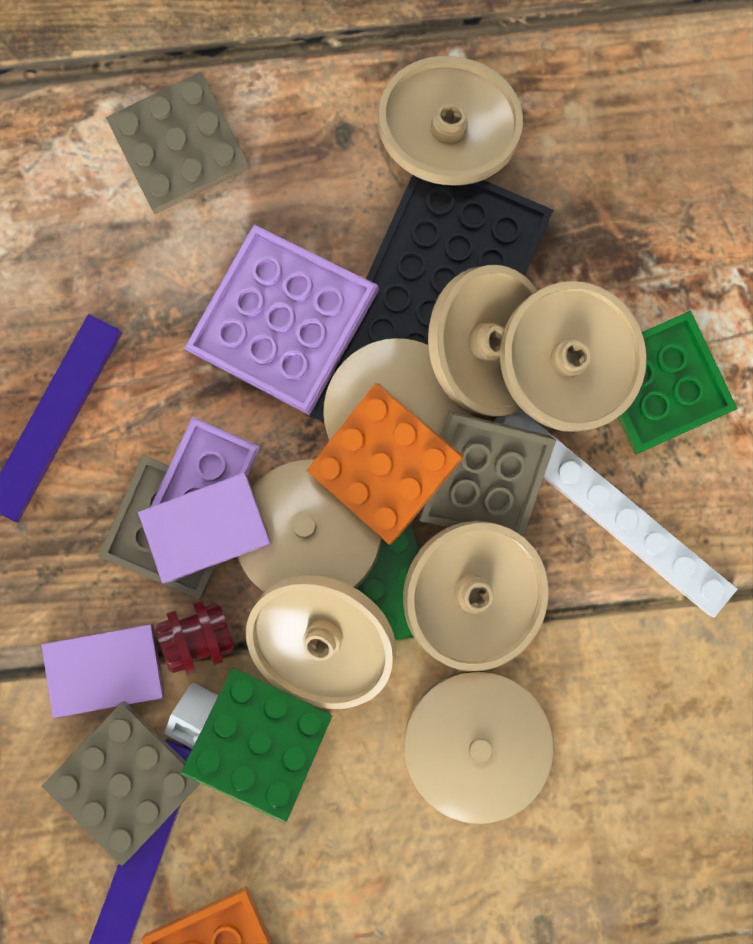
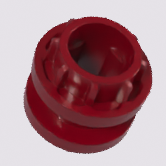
M203 601L194 603L193 606L196 614L180 620L175 610L166 613L168 620L156 625L155 631L168 669L172 673L185 670L187 676L196 673L193 662L210 656L215 666L223 663L222 656L233 651L234 645L221 607L216 603L204 606Z

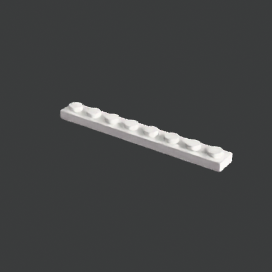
M521 409L509 415L498 416L493 421L549 435L556 439ZM556 439L544 479L707 615L715 618L737 591V588Z

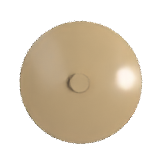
M436 56L425 58L406 66L389 81L380 100L378 127L381 140L387 152L407 172L436 184L466 185L491 177L510 161L521 137L523 113L519 99L512 87L493 69L467 58Z
M486 265L475 267L454 277L439 295L429 324V356L438 383L456 405L469 413L480 416H505L521 409L512 398L503 379L500 364V346L504 329L512 313L525 299L538 290L524 275L506 266Z
M567 281L540 289L516 308L503 332L500 346V364L508 391L517 405L528 416L556 430L577 432L606 425L618 418L629 408L638 395L644 380L646 347L641 329L635 317L620 299L599 286L585 282Z
M395 338L376 341L351 354L333 375L324 401V424L329 441L375 383L382 385L440 436L449 411L472 416V413L456 405L441 388L431 365L428 345L409 339Z
M299 460L281 465L265 474L251 488L271 544L238 556V559L250 580L263 592L279 581L305 575L332 578L356 589L368 577L378 559L382 538L306 471L314 460Z
M467 521L452 525L427 541L409 567L403 590V608L408 627L415 640L428 654L449 667L465 671H482L498 667L518 656L538 633L548 606L549 587L547 574L543 562L534 547L523 536L510 528L487 521Z
M305 575L279 581L260 596L247 620L246 641L248 650L261 674L275 688L314 707L344 709L363 704L375 697L384 688L394 667L396 642L392 628L383 612L362 592L332 578Z
M467 671L444 678L422 695L412 710L406 726L404 751L410 777L416 789L432 807L455 820L484 824L509 818L523 810L536 798L550 773L553 760V737L550 724L542 707L520 684L508 677L493 672Z

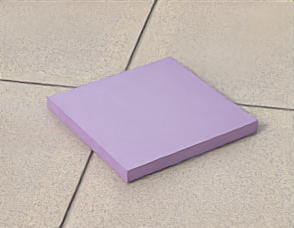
M254 224L184 349L310 416L378 293L379 287L377 284Z

